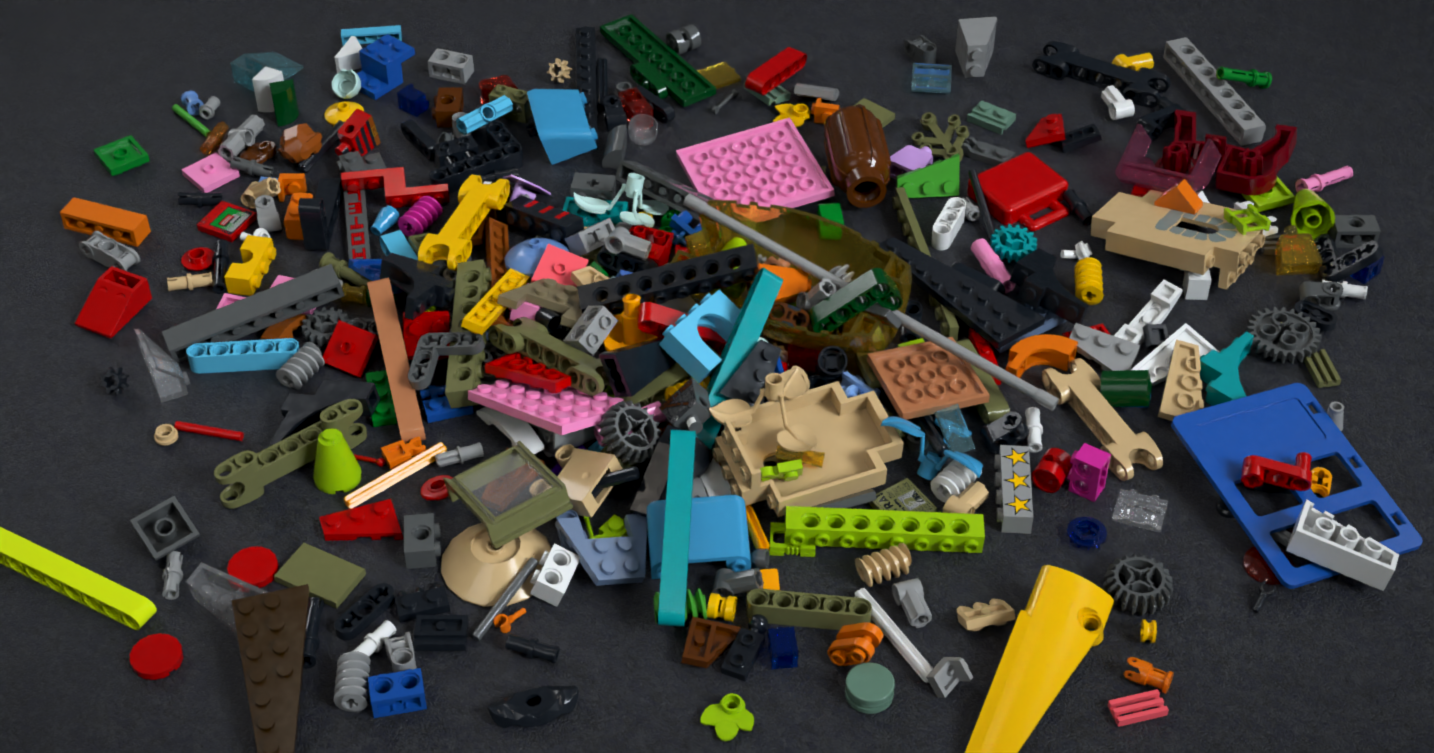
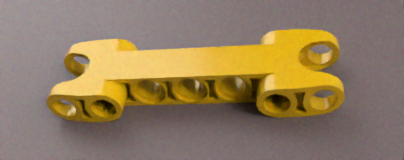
M470 175L459 189L458 207L440 233H428L423 239L418 251V260L430 264L438 260H447L448 269L457 271L458 263L466 262L472 252V241L470 239L491 209L501 210L505 205L510 192L509 180L499 179L492 184H482L480 175Z

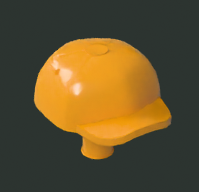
M628 294L622 298L624 311L621 314H613L618 322L604 340L606 351L658 338L657 336L640 331L637 327L638 306L641 299L639 295Z

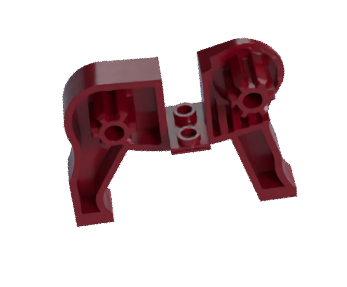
M1176 109L1174 113L1175 140L1169 146L1164 147L1163 157L1155 163V171L1159 177L1167 182L1177 184L1185 179L1189 185H1196L1204 166L1218 168L1216 172V189L1244 195L1264 194L1275 186L1278 171L1289 162L1296 145L1297 127L1276 124L1275 136L1250 150L1249 148L1245 149L1226 144V136L1206 134L1205 141H1196V112Z

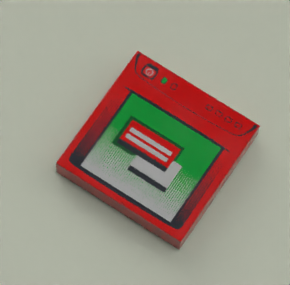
M221 201L197 224V228L201 232L233 242L257 219V214L248 209Z

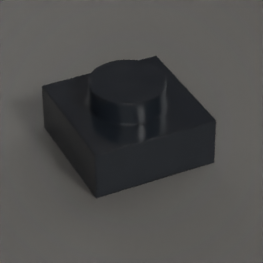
M1146 324L1142 327L1146 348H1157L1169 338L1166 324Z

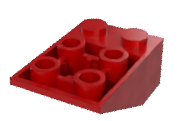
M111 266L97 279L75 325L112 338L152 299L147 278Z

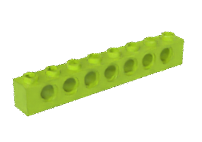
M786 506L784 544H793L795 546L816 544V546L889 549L890 546H898L899 543H904L909 550L982 553L985 540L983 514Z

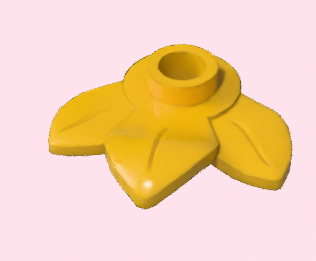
M805 104L776 105L775 109L780 115L773 122L790 118L797 128L804 124V121L810 117L811 112Z

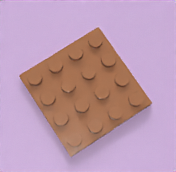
M948 337L950 340L956 342L953 337ZM930 341L869 353L867 355V362L900 418L907 420L989 402L990 395L972 366Z

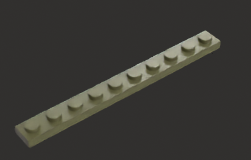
M904 187L896 188L895 197H892L893 209H897L898 222H902L903 235L907 236L908 245L931 257ZM929 294L930 305L935 308V318L937 321H940L941 334L947 338L953 337L957 341L959 326L954 314Z

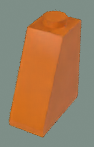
M759 263L760 269L765 268L783 279L775 302L793 303L796 302L800 292H809L811 290L812 279H808L809 274L801 269Z

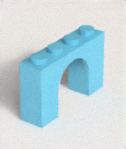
M720 290L713 295L708 293L700 301L701 305L696 303L688 311V316L683 314L675 322V327L671 324L662 333L664 339L659 344L698 383H701L710 375L722 359L704 343L697 327L710 328L727 342L740 313V309Z

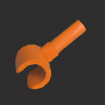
M521 608L510 616L498 614L494 618L495 627L500 626L502 633H508L511 630V623L524 615L526 609Z

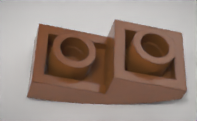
M299 314L269 326L260 337L261 340L293 338L292 331L297 330L298 326L303 325L302 321L306 319V314Z

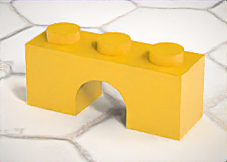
M247 235L240 248L243 263H232L224 276L228 293L246 296L254 295L256 289L261 285L264 274L268 273L271 261L276 257V248L273 246L272 238Z

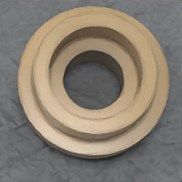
M162 424L155 430V442L163 446L173 444L178 439V431L170 424Z

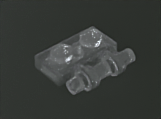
M1120 489L1112 521L1160 533L1169 500L1160 499L1158 495L1154 494L1152 496L1137 493L1138 490L1130 489V491Z

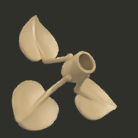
M799 367L781 374H768L765 377V388L760 389V394L751 409L750 405L741 399L726 400L709 408L710 414L717 422L724 425L726 419L734 417L735 428H740L751 424V414L756 412L763 396H765L770 402H780L783 425L786 429L777 434V443L781 448L791 452H805L815 449L817 446V438L809 427L803 424H795L790 428L787 421L784 398L788 400L798 399L804 396L807 391V386Z

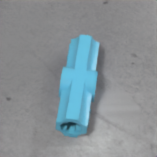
M503 95L456 120V127L465 136L513 111V103L510 98Z

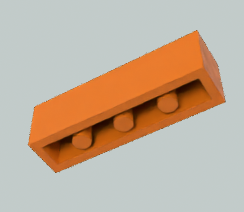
M75 197L60 211L64 229L92 235L94 231H99L103 235L115 239L117 242L138 247L151 232L147 215Z

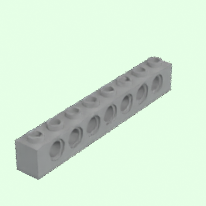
M1187 37L1166 41L1163 58L1239 145L1244 146L1261 142L1266 130L1265 123L1226 80L1217 79V70L1200 53L1195 45Z

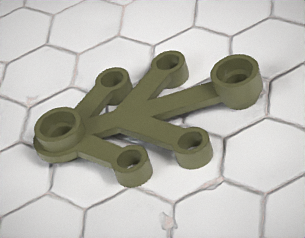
M931 112L924 113L920 120L922 128L927 131L931 130L936 138L924 137L922 132H916L912 135L913 144L921 145L920 149L924 146L929 147L932 151V156L944 157V160L959 154L961 162L964 154L961 147L965 138L969 136L967 126H960V117L956 114L948 117L949 126L944 134L938 127L936 116ZM956 130L957 138L952 146L950 141ZM931 145L942 146L944 149H933Z

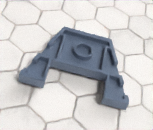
M627 514L623 519L628 534L627 537L585 539L579 517L558 518L555 527L558 531L563 532L570 549L574 548L579 555V562L596 586L641 583L645 578L647 517Z

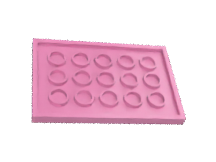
M510 379L497 380L494 384L478 385L476 389L468 391V400L559 435H565L600 424L602 421L601 417L608 411V408L624 401L622 398L607 396L605 392L591 396L571 386L562 389L559 393H549L546 389L531 388L528 384L513 383Z

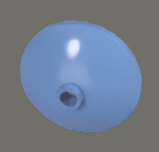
M531 238L516 244L507 252L504 259L507 270L511 268L532 278L548 244L568 252L569 250L556 240Z

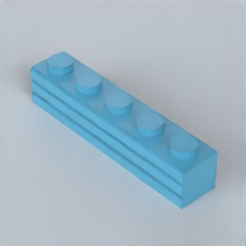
M401 25L341 29L342 45L344 46L351 36H355L359 44L373 43L386 34L402 41Z

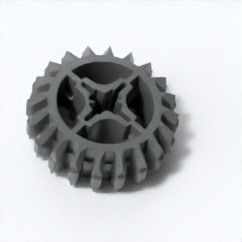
M630 400L612 405L601 417L602 421L599 424L602 428L599 435L604 437L601 443L608 446L606 451H612L616 458L620 457L621 463L628 461L629 465L641 464L652 458L662 432L657 429L659 422L653 420L654 414L647 412L648 407L642 409L640 402L633 404Z
M1133 553L1131 558L1123 555L1121 559L1116 558L1113 564L1109 565L1104 576V591L1114 599V607L1121 606L1122 612L1130 610L1132 615L1135 612H1140L1144 616L1147 611L1153 615L1156 610L1161 611L1164 605H1167L1170 601V596L1173 592V580L1169 576V569L1163 568V562L1155 563L1154 557L1149 560L1145 558L1144 554L1142 557H1137Z

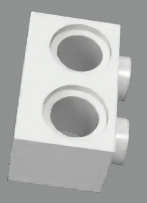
M557 544L553 545L550 552L545 550L539 562L543 567L541 571L535 570L530 583L534 584L530 594L557 607L579 563V555Z

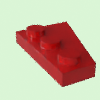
M391 499L319 517L325 541L356 540L358 537H371L372 540H381V537L394 536V540H403L402 531Z

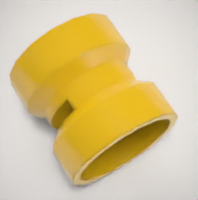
M711 593L707 607V618L716 619L721 617L725 621L733 622L737 608V597L728 596L725 598L721 597L720 594Z

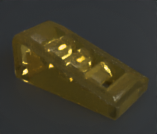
M706 229L685 237L690 259L712 254Z

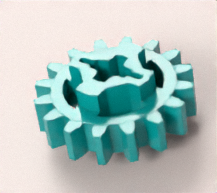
M1008 224V228L1000 226V230H994L990 243L994 252L997 255L1000 254V259L1006 258L1010 263L1012 260L1017 262L1037 249V238L1033 237V232L1027 233L1026 227L1021 229L1019 225H1016L1014 228L1011 224Z

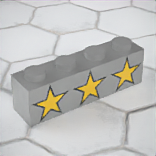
M1000 445L999 455L994 456V469H998V472H995V486H999V490H996V504H1000V508H997L996 521L1001 522V533L1031 534L1033 504L1029 446Z

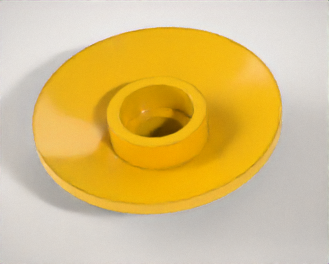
M338 102L326 109L324 114L325 120L334 126L339 120L346 122L356 109L362 111L364 109L356 102Z

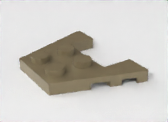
M543 278L498 296L497 304L515 310L524 302H529L562 313L560 324L573 328L583 314L580 309L577 287L557 283L554 279Z

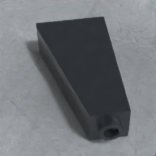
M664 337L654 338L599 354L615 397L634 396L676 363L659 345Z

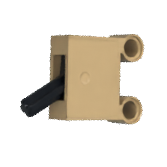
M571 444L560 447L555 453V458L562 468L557 477L566 486L569 500L573 504L572 510L576 511L580 516L592 518L615 485L640 478L638 467L633 466L623 469L613 454L577 449ZM541 479L531 485L529 492L534 497L551 488V486L544 479Z

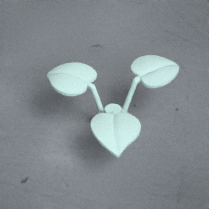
M636 173L628 174L626 184L622 183L621 189L610 204L601 199L580 196L575 192L573 196L575 203L582 210L590 213L604 214L606 210L613 208L625 190L626 196L633 198L632 212H621L619 217L623 222L636 226H654V219L648 214L637 213V207L653 215H665L669 210L668 205L658 200H642L645 177Z

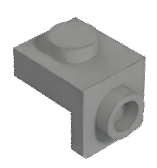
M943 657L926 678L937 697L946 698L959 681L970 682L973 675L963 658Z

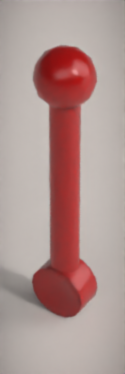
M354 454L357 460L376 463L379 467L384 466L386 462L382 457L375 459Z

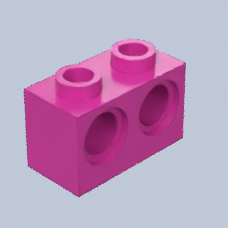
M1086 443L1083 444L1079 451L1075 450L1070 460V463L1073 465L1067 477V480L1070 481L1068 491L1095 502L1105 488L1111 454Z

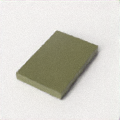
M303 543L274 575L275 582L288 588L308 584L310 590L309 597H319L325 604L337 609L364 578L366 571L360 566Z

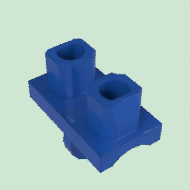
M686 210L678 216L674 214L669 224L673 229L671 233H674L675 240L672 243L674 246L681 243L683 246L688 247L691 244L692 246L697 245L699 249L702 246L708 229L701 223L694 229L691 228L688 224L693 220V217Z

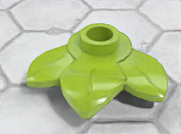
M734 693L725 695L719 704L709 705L702 713L700 720L703 725L715 726L716 735L721 741L733 739L739 729L751 731L754 726L753 714L745 709L744 700Z

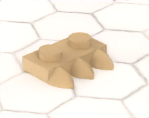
M991 599L989 605L976 602L973 605V609L966 606H959L957 608L958 622L969 631H979L989 625L1001 626L1006 624L1007 621L1015 620V610L1000 599Z

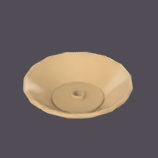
M483 523L468 527L451 540L442 555L441 574L448 589L463 601L482 607H493L527 561L533 557L540 562L544 551L550 552L552 548L547 538L536 529H533L495 549L491 544L486 527ZM538 564L507 606L527 600L532 596L530 592L534 584L530 583L536 569L541 571L542 565Z

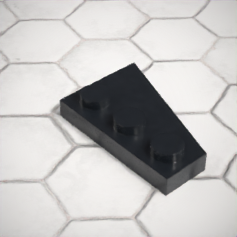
M763 340L758 341L716 395L726 400L741 399L747 402L750 407L754 406L760 394V389L765 388V377L775 371L781 349ZM763 396L760 404L764 403L766 398L765 396Z

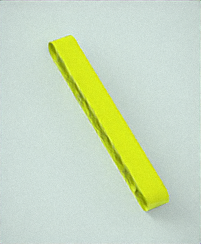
M0 527V564L134 630H139L157 612L155 605L148 598Z

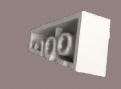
M1306 499L1296 520L1286 551L1384 591L1395 571L1399 554L1370 537L1366 539L1361 537L1356 528L1349 524L1346 527L1333 520L1334 515L1327 511L1321 513L1313 508L1314 503Z

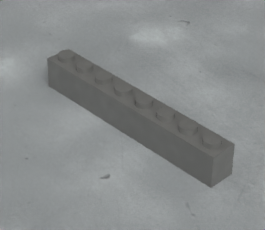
M329 264L242 300L235 301L222 308L215 309L202 316L172 326L162 331L169 352L175 364L188 359L186 350L190 345L234 341L345 295L332 264Z

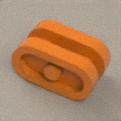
M869 622L842 626L836 636V640L832 642L827 651L828 656L838 666L867 663L874 655L875 648L882 641L883 632L878 626Z

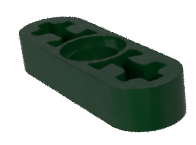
M638 62L630 65V74L638 85L644 87L660 99L667 98L668 92L665 84L644 64Z

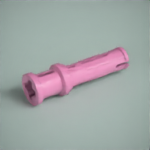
M1347 165L1322 175L1313 174L1307 179H1298L1295 183L1296 191L1311 189L1314 192H1320L1328 185L1352 178L1353 170Z

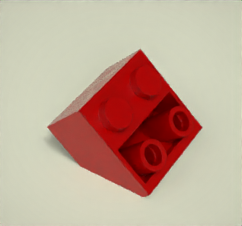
M633 225L629 231L630 234L650 241L652 244L648 258L654 260L658 267L667 265L674 233L641 225ZM625 260V265L630 266L629 261Z

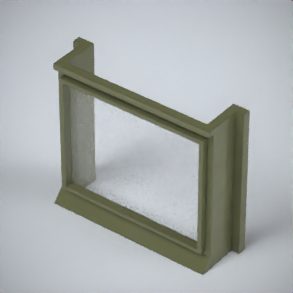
M518 441L516 446L456 475L452 479L443 477L449 495L448 498L452 502L460 499L484 524L491 544L495 549L573 508L565 484L521 441Z

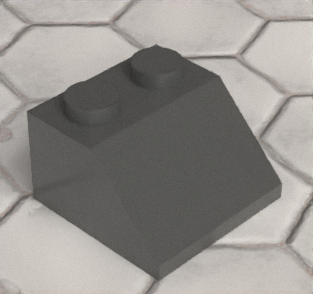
M175 496L130 520L133 533L145 551L155 561L200 536V533Z

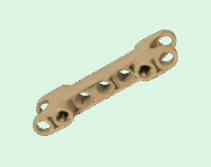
M1077 358L1070 362L1072 374H1062L1053 368H1047L1042 371V381L1047 392L1059 398L1058 405L1068 402L1102 443L1103 446L1100 450L1111 454L1109 469L1120 480L1126 481L1133 478V463L1143 464L1151 470L1162 468L1163 457L1156 443L1146 432L1134 434L1099 392L1101 390V380L1092 367L1083 359Z

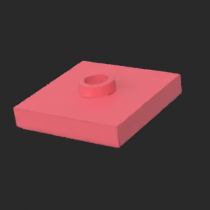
M548 244L534 272L531 283L543 278H549L563 285L578 287L570 279L571 273L587 267L589 260Z

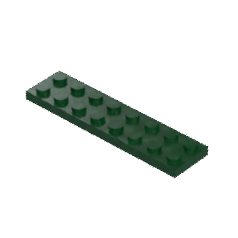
M632 14L600 26V33L633 63L641 62L665 84L668 94L683 107L716 94V87Z

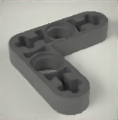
M471 332L427 333L420 337L408 373V380L412 388L422 390L430 385L439 356L475 355L482 352L485 348L482 335ZM457 341L455 345L447 346L448 343ZM427 358L430 359L427 363L420 364V361Z

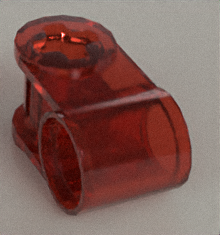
M508 75L483 79L479 82V88L481 89L480 102L482 104L489 103V94L497 84L515 89L518 88Z

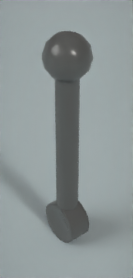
M733 89L727 98L718 106L712 108V113L717 114L723 105L732 97L738 95V91Z

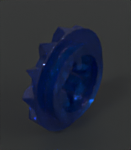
M1078 517L1069 523L1067 536L1070 537V543H1077L1078 548L1086 546L1089 550L1092 546L1099 548L1101 543H1105L1107 530L1103 523L1095 518ZM1089 529L1091 530L1090 535H1087V537L1083 536Z

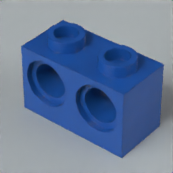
M421 668L368 677L374 718L427 709Z

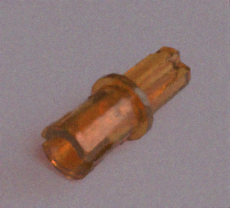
M223 121L218 123L207 134V139L200 146V151L203 154L207 152L208 156L211 155L215 147L222 143V138L228 131L229 126Z

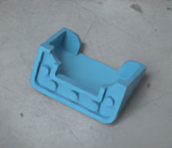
M532 89L527 91L538 135L552 165L597 148L595 140L598 139L596 130L594 127L590 128L584 110V104L588 103L584 92L580 93L578 89Z
M724 495L692 498L688 563L726 561L727 569L734 572L751 569L745 500L741 496ZM666 500L653 501L646 509L652 579H661Z

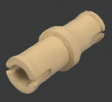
M211 272L196 275L187 273V276L167 278L169 292L181 289H189L191 291L197 287L213 286Z

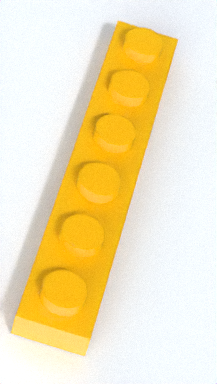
M510 268L463 318L461 327L468 329L471 333L483 335L507 308L497 304L498 296L527 285L530 276Z

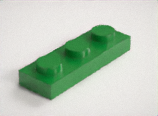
M387 371L366 373L367 382L375 384L381 399L372 415L373 427L397 424Z

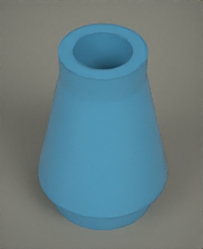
M390 205L382 207L373 225L370 227L372 233L380 236L384 231L397 223L399 218L398 211Z

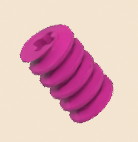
M423 196L399 218L398 226L407 237L423 234V231L427 230L428 226L432 225L433 221H436L442 215V207L434 198Z

